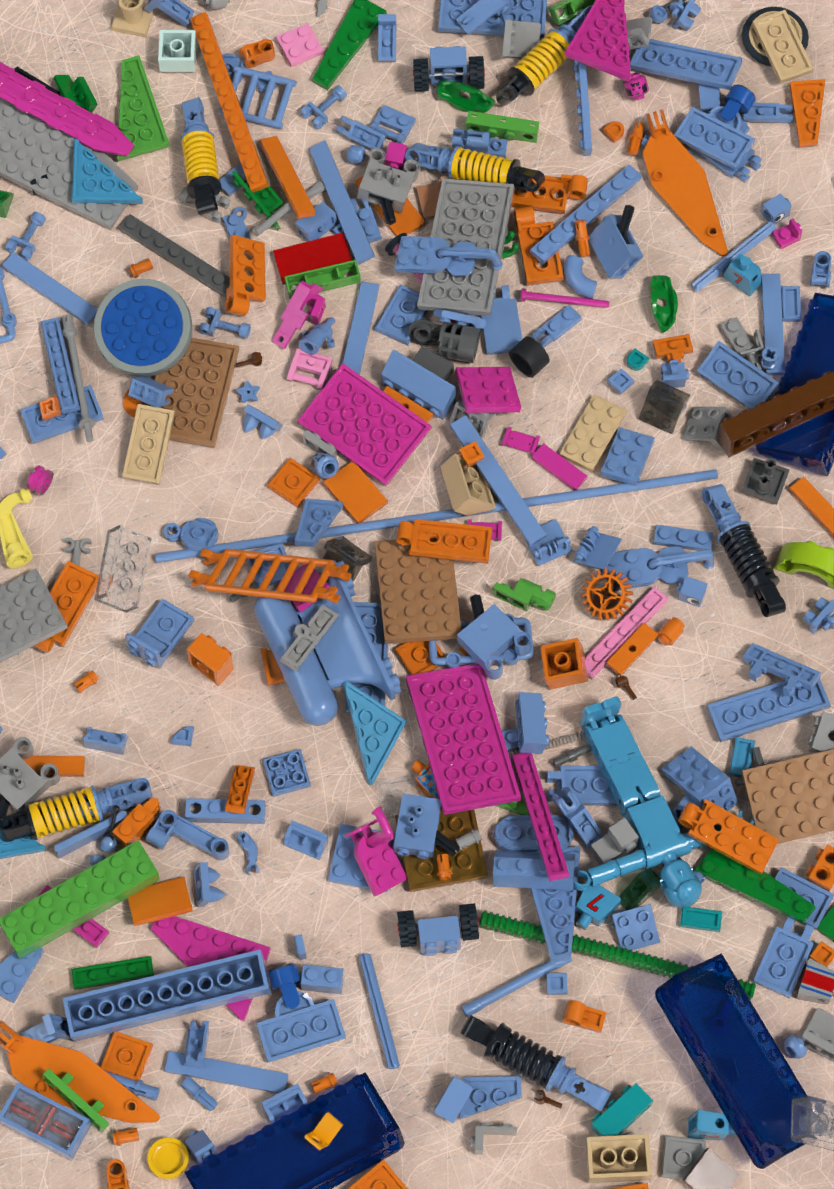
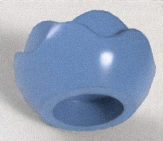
M791 1035L784 1042V1050L791 1058L800 1059L806 1056L805 1053L808 1048L804 1046L801 1038Z

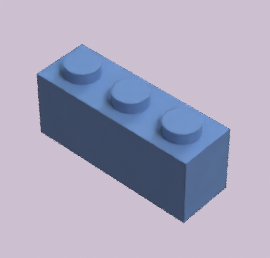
M519 692L516 698L515 710L520 753L543 754L545 747L549 745V735H546L547 718H544L546 703L543 701L542 693Z

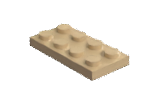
M786 10L752 22V26L780 84L813 73L814 68Z
M594 394L559 455L567 461L593 473L627 414V410Z
M141 404L137 405L122 475L123 478L160 485L175 416L174 410Z

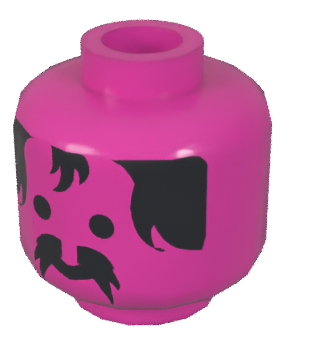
M639 72L633 73L629 82L625 80L623 82L627 97L634 98L635 101L645 98L644 95L649 91L646 77L640 75Z

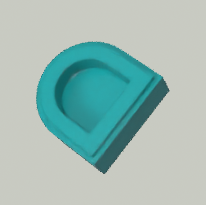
M634 348L628 355L627 365L631 370L639 371L645 367L650 358Z

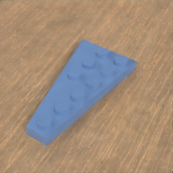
M580 845L562 850L565 854H576L574 882H578ZM530 888L551 963L571 959L577 889Z

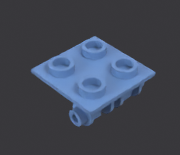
M556 519L541 525L547 535L546 538L531 547L526 541L538 566L573 551L570 546L569 537H565Z
M592 526L588 529L586 537L582 539L583 542L580 543L579 549L575 552L573 562L604 570L607 568L622 538L599 533V529Z
M651 904L612 914V923L616 928L621 949L625 947L630 951V949L635 950L660 943Z

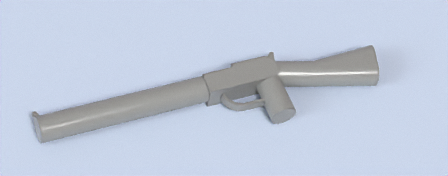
M318 181L306 193L311 198L326 191V187L321 181ZM289 201L255 230L252 229L254 235L259 236L287 212H291L293 209Z

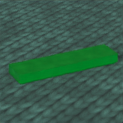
M151 956L71 969L74 990L154 976Z

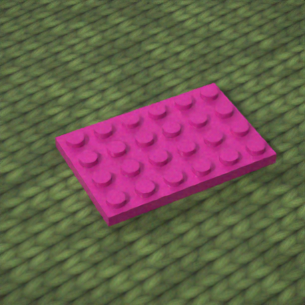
M345 364L340 366L297 421L298 424L311 433H317L325 443H331L336 448V451L356 463L361 469L385 486L389 484L432 429L430 424Z

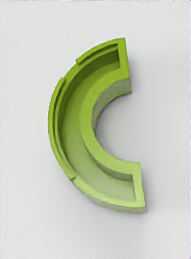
M807 541L806 543L788 542L782 546L774 569L790 575L795 572L811 573L825 580L828 587L834 589V548L822 547L813 541Z

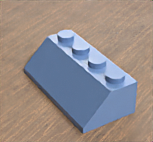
M393 349L382 371L381 383L384 387L389 386L432 412L435 418L439 417L444 420L456 404V387Z
M496 850L493 866V887L573 890L576 854L563 853L569 878L549 881L540 852Z

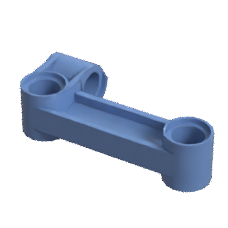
M165 810L161 813L146 837L147 842L162 850L174 835L213 856L216 860H225L229 856V846L224 838H219L177 815L172 810ZM168 818L174 820L172 824L164 823L165 820ZM218 846L225 847V850L222 852L215 851Z

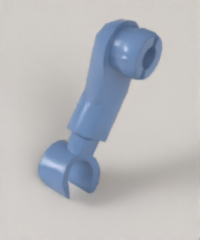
M241 831L238 834V842L248 853L249 864L246 867L248 875H251L250 869L255 868L258 873L259 868L256 865L258 847L247 832L243 831L242 833Z

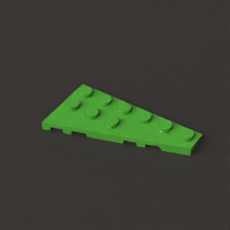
M140 56L122 60L119 130L134 144V148L127 157L117 155L118 161L170 147Z

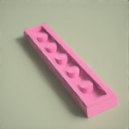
M653 587L585 657L587 676L593 679L606 666V662L643 623H647L666 604L669 598L656 587Z

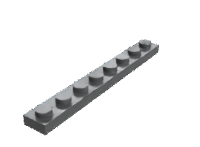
M131 214L119 226L121 232L226 298V289L230 286V277Z

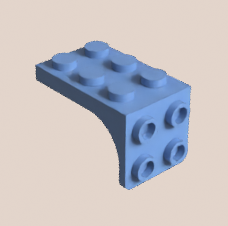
M162 598L141 629L134 636L129 633L125 635L128 651L135 657L140 656L145 659L144 661L149 666L161 668L195 619Z
M692 746L661 768L663 774L687 793L700 809H702L705 799L727 811L737 804V798L730 777Z

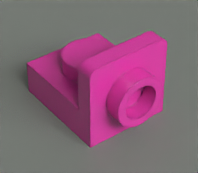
M792 218L789 221V225L773 231L772 236L780 249H783L800 241L802 227Z
M317 294L307 301V305L311 306L309 310L311 323L315 325L320 323L326 308L325 298Z

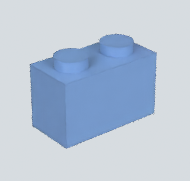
M303 964L301 988L303 991L342 994L343 968Z

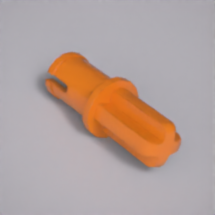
M639 122L634 123L633 132L629 136L630 143L627 153L631 154V156L638 154L640 144L643 141L642 136L646 126L642 122H640L639 127Z
M586 220L574 221L577 234L575 240L578 241L580 256L586 257L590 255L588 244L590 236L587 234Z

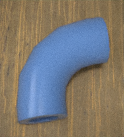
M574 255L567 256L564 263V275L568 285L576 293L593 299L597 281L591 280L583 274L582 266L584 262L580 257Z

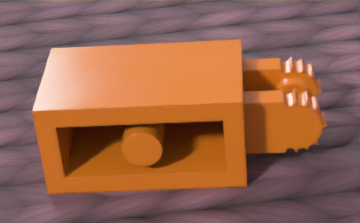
M153 797L149 799L143 806L139 803L112 831L115 840L124 848L140 840L156 823L154 817L161 808L158 798Z

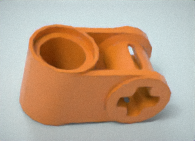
M263 39L244 45L239 51L244 57V64L247 68H253L270 62L275 58L274 45L270 39Z
M119 1159L111 1160L106 1168L108 1189H130L124 1163ZM114 1166H121L122 1171L119 1174L114 1175L111 1173V1169Z

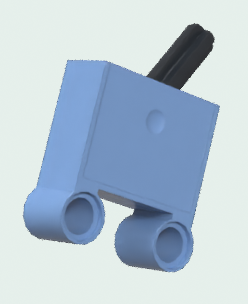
M475 594L470 597L475 620L457 634V642L486 671V675L490 679L495 680L503 674V663L498 656L512 644H514L517 654L527 655L532 649V640L527 632H523L495 604L484 611L481 596ZM523 641L527 643L523 646L519 645V643ZM494 665L499 667L496 670L490 669Z

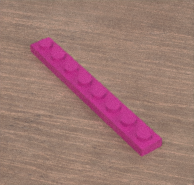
M532 753L512 755L549 881L569 878L568 868Z

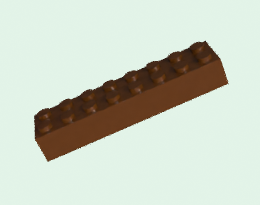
M828 371L816 380L810 379L805 385L793 387L783 395L778 394L766 403L760 402L755 408L743 410L733 418L728 417L720 423L718 441L728 458L833 410L834 371Z

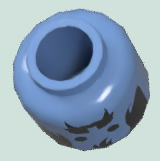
M319 452L313 457L311 467L321 478L328 479L337 473L339 463L333 455L327 452Z

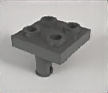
M753 458L741 493L777 505L790 469L776 465V460L773 458H768L766 461Z

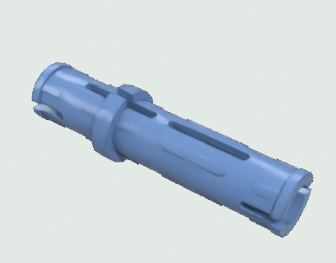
M106 1071L136 1096L141 1095L154 1101L157 1100L160 1088L147 1085L142 1080L136 1081Z

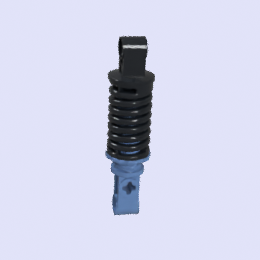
M718 484L704 488L702 490V499L715 520L717 529L721 532L717 540L723 546L728 559L731 560V565L734 566V570L737 572L741 584H743L746 596L749 598L755 597L765 617L784 613L786 604L776 587L780 579L775 575L774 570L770 568V563L767 561L761 545L757 543L758 540L754 537V532L751 531L750 522L741 521V516L736 511L724 485Z
M469 1015L460 1033L486 1046L484 1057L492 1058L495 1056V1062L501 1061L504 1067L508 1066L511 1071L515 1070L517 1074L522 1073L524 1078L529 1077L531 1082L535 1081L537 1085L542 1086L547 1092L552 1087L557 1090L559 1089L561 1094L567 1091L600 1111L603 1110L611 1092L575 1074L576 1068H570L565 1065V1056L556 1055L554 1057L552 1050H549L545 1055L546 1047L542 1046L540 1051H538L539 1043H534L533 1047H531L532 1039H528L524 1043L526 1036L521 1035L518 1039L519 1032L515 1031L512 1034V1029L506 1026L505 1023L502 1022L497 1029H494L480 1019ZM583 1082V1087L585 1088V1091H580L578 1093V1088L576 1087V1084H581Z

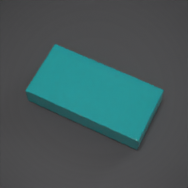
M694 907L682 908L680 927L720 932L722 911Z

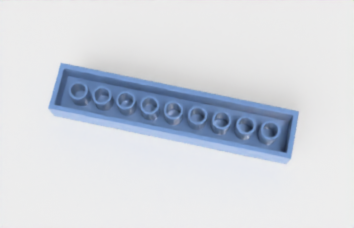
M256 950L63 998L70 1037L76 1042L271 994L272 992L263 953L261 950Z

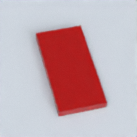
M344 232L273 250L282 285L285 284V276L352 261Z

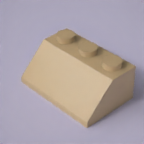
M454 454L440 466L452 508L455 512L469 516L496 508L489 484L475 464L467 467L461 455Z
M649 1134L587 1137L588 1183L651 1180Z

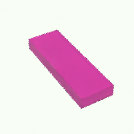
M544 443L532 455L531 459L574 491L587 479L586 474Z

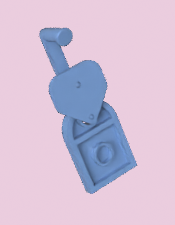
M402 236L394 269L396 272L437 273L446 268L453 276H468L474 270L476 258L491 259L492 267L495 270H500L503 267V263L494 249L477 248L471 242H458L453 247H450L446 240L439 237Z
M678 546L664 548L659 554L648 548H639L615 552L607 569L609 574L612 569L616 570V575L619 572L623 573L621 579L627 577L628 581L625 585L631 584V588L652 585L659 578L667 584L680 583V581L683 582L685 577H688L687 563L703 561V565L707 569L713 568L714 555L711 550L685 553L684 549ZM614 580V591L621 590L618 582Z

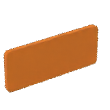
M363 176L356 180V186L358 187V189L362 182ZM407 199L402 213L394 211L396 223L388 225V227L395 236L402 233L409 235L424 226L425 220ZM370 203L385 222L382 207Z

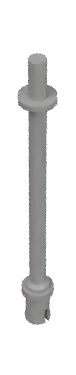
M66 314L67 320L65 315L61 317L64 329L62 333L63 337L68 340L82 420H80L78 425L79 428L84 429L86 441L92 442L94 439L91 428L94 427L95 420L89 418L75 343L77 329L74 327L73 316Z

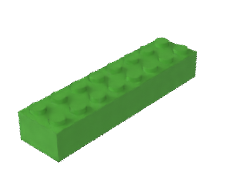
M137 840L0 918V926L18 958L21 959L159 881V873L142 844Z

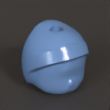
M351 145L348 148L347 160L350 163L359 164L365 160L366 151L364 146Z

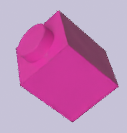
M389 142L385 165L403 171L407 145Z

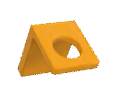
M327 1112L316 1128L306 1134L304 1138L318 1150L329 1146L343 1124L331 1113Z

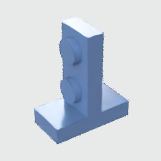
M148 0L144 8L151 12L157 7L185 27L189 24L190 18H192L195 12L180 0Z
M378 14V62H396V14Z
M53 1014L43 1016L44 1022L19 1034L47 1043H51L59 1038L66 1040L71 1038L67 1018Z

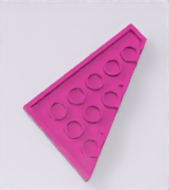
M596 0L568 46L565 56L629 82L632 74L630 72L631 63L627 40L625 1Z
M177 916L154 921L151 927V931L187 967L256 950H261L266 965L271 951V947ZM253 998L226 1004V1006L240 1021L245 1022Z

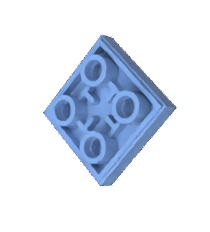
M301 749L263 759L273 797L311 787Z

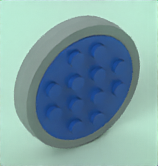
M152 279L130 280L115 287L100 303L94 320L95 339L103 357L117 370L136 377L159 375L174 367L187 352L192 338V318L184 299L170 286Z

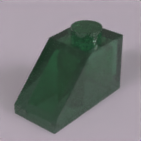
M651 868L640 872L619 896L621 898V905L626 910L642 905L661 886V878Z

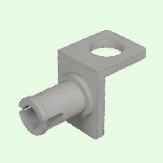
M755 330L753 337L757 348L739 352V355L762 370L758 355L762 354L764 346L759 330Z

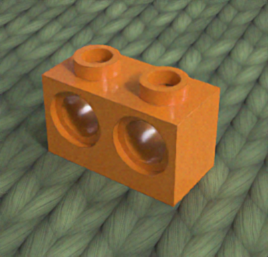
M827 844L824 850H819L815 858L818 862L815 866H810L806 876L809 877V882L830 892L834 884V863H828L825 858L832 857L834 859V848ZM816 874H824L826 879L820 880Z

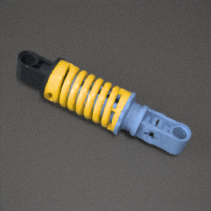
M592 6L583 10L567 25H561L559 30L551 29L544 39H541L526 56L508 70L507 74L510 81L496 94V100L500 105H508L521 93L531 96L540 84L552 75L553 71H556L562 65V62L567 60L568 57L565 56V52L586 18V13H589ZM504 92L509 95V99L504 96Z
M200 97L182 102L185 127L183 130L184 134L181 136V146L183 148L187 193L190 197L196 199V209L201 216L218 210L215 196L221 191V182L218 175L214 134L209 131L208 125L205 123L203 103Z
M415 143L405 153L406 160L412 159L417 161L420 166L428 169H436L441 173L447 172L449 179L514 184L515 189L529 192L537 191L545 182V176L541 171L521 167L519 159H504L501 156H491L483 152L478 153L475 150L471 151L461 146H456L454 150H450V148L446 147L442 149L437 146Z
M138 778L126 783H119L115 786H106L100 791H97L92 785L81 791L77 790L75 795L70 792L68 798L65 794L61 795V801L56 796L53 798V801L50 798L47 799L46 804L44 801L25 804V811L0 818L1 838L4 841L10 842L32 835L34 840H38L41 837L48 836L49 831L51 834H55L57 830L63 832L64 828L70 830L71 825L73 828H77L79 824L84 826L86 824L85 819H87L89 824L102 822L103 814L109 812L112 814V807L114 805H118L120 810L136 806L139 803L145 804L152 798L150 783L146 778Z

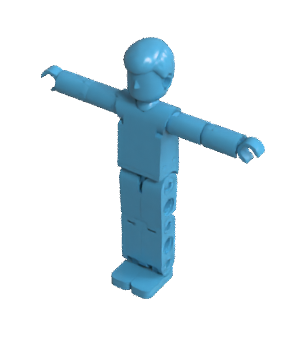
M615 696L604 700L602 703H595L585 707L579 724L584 731L586 741L604 777L607 779V784L621 811L622 817L626 818L639 836L637 842L639 850L588 869L589 873L583 870L578 871L577 875L585 878L587 883L580 884L574 882L573 887L579 891H584L588 889L589 885L593 887L642 868L649 869L663 864L664 867L660 871V885L669 903L679 908L692 906L701 895L702 885L698 877L694 876L693 868L686 861L677 860L676 858L690 854L693 849L705 844L688 836V832L680 834V829L664 796H661L658 785L641 755L623 716L618 715L622 705L619 697ZM743 811L738 814V817L741 818ZM752 818V820H751V822H750L752 825H754V819H753V818ZM714 825V829L716 831L721 830L720 825Z

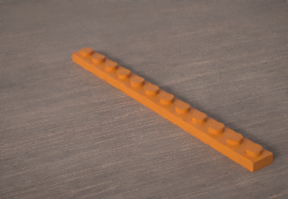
M205 11L190 18V21L196 32L201 52L250 190L255 193L269 187L212 24Z

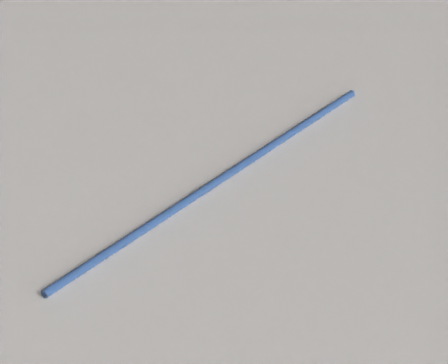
M715 469L642 480L638 482L637 486L622 483L522 499L528 507L718 479V473ZM495 502L496 508L494 510L477 513L473 515L493 513L506 510L501 504V502ZM454 509L329 527L321 538L398 527L401 521H408L413 524L414 519L439 521L466 517L467 515L457 513ZM297 532L216 544L208 550L214 553H223L225 549L247 550L280 543L295 542ZM183 549L155 554L156 562L161 563L201 557V551Z

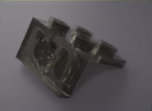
M656 380L649 388L639 420L672 434L682 408L688 402L690 394Z

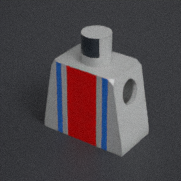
M809 958L796 999L829 1004L832 995L834 996V971Z

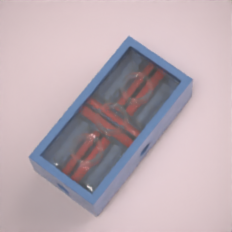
M20 1083L16 1084L0 1113L1 1125L71 1161L92 1126L90 1119Z

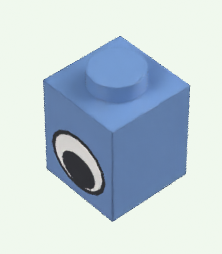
M780 193L763 204L761 214L768 222L771 221L777 224L790 216L791 203Z
M686 576L684 582L680 581L677 588V593H679L678 600L700 607L708 583Z

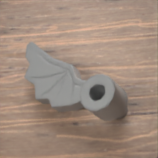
M319 0L317 3V17L325 13V9H327L326 0Z

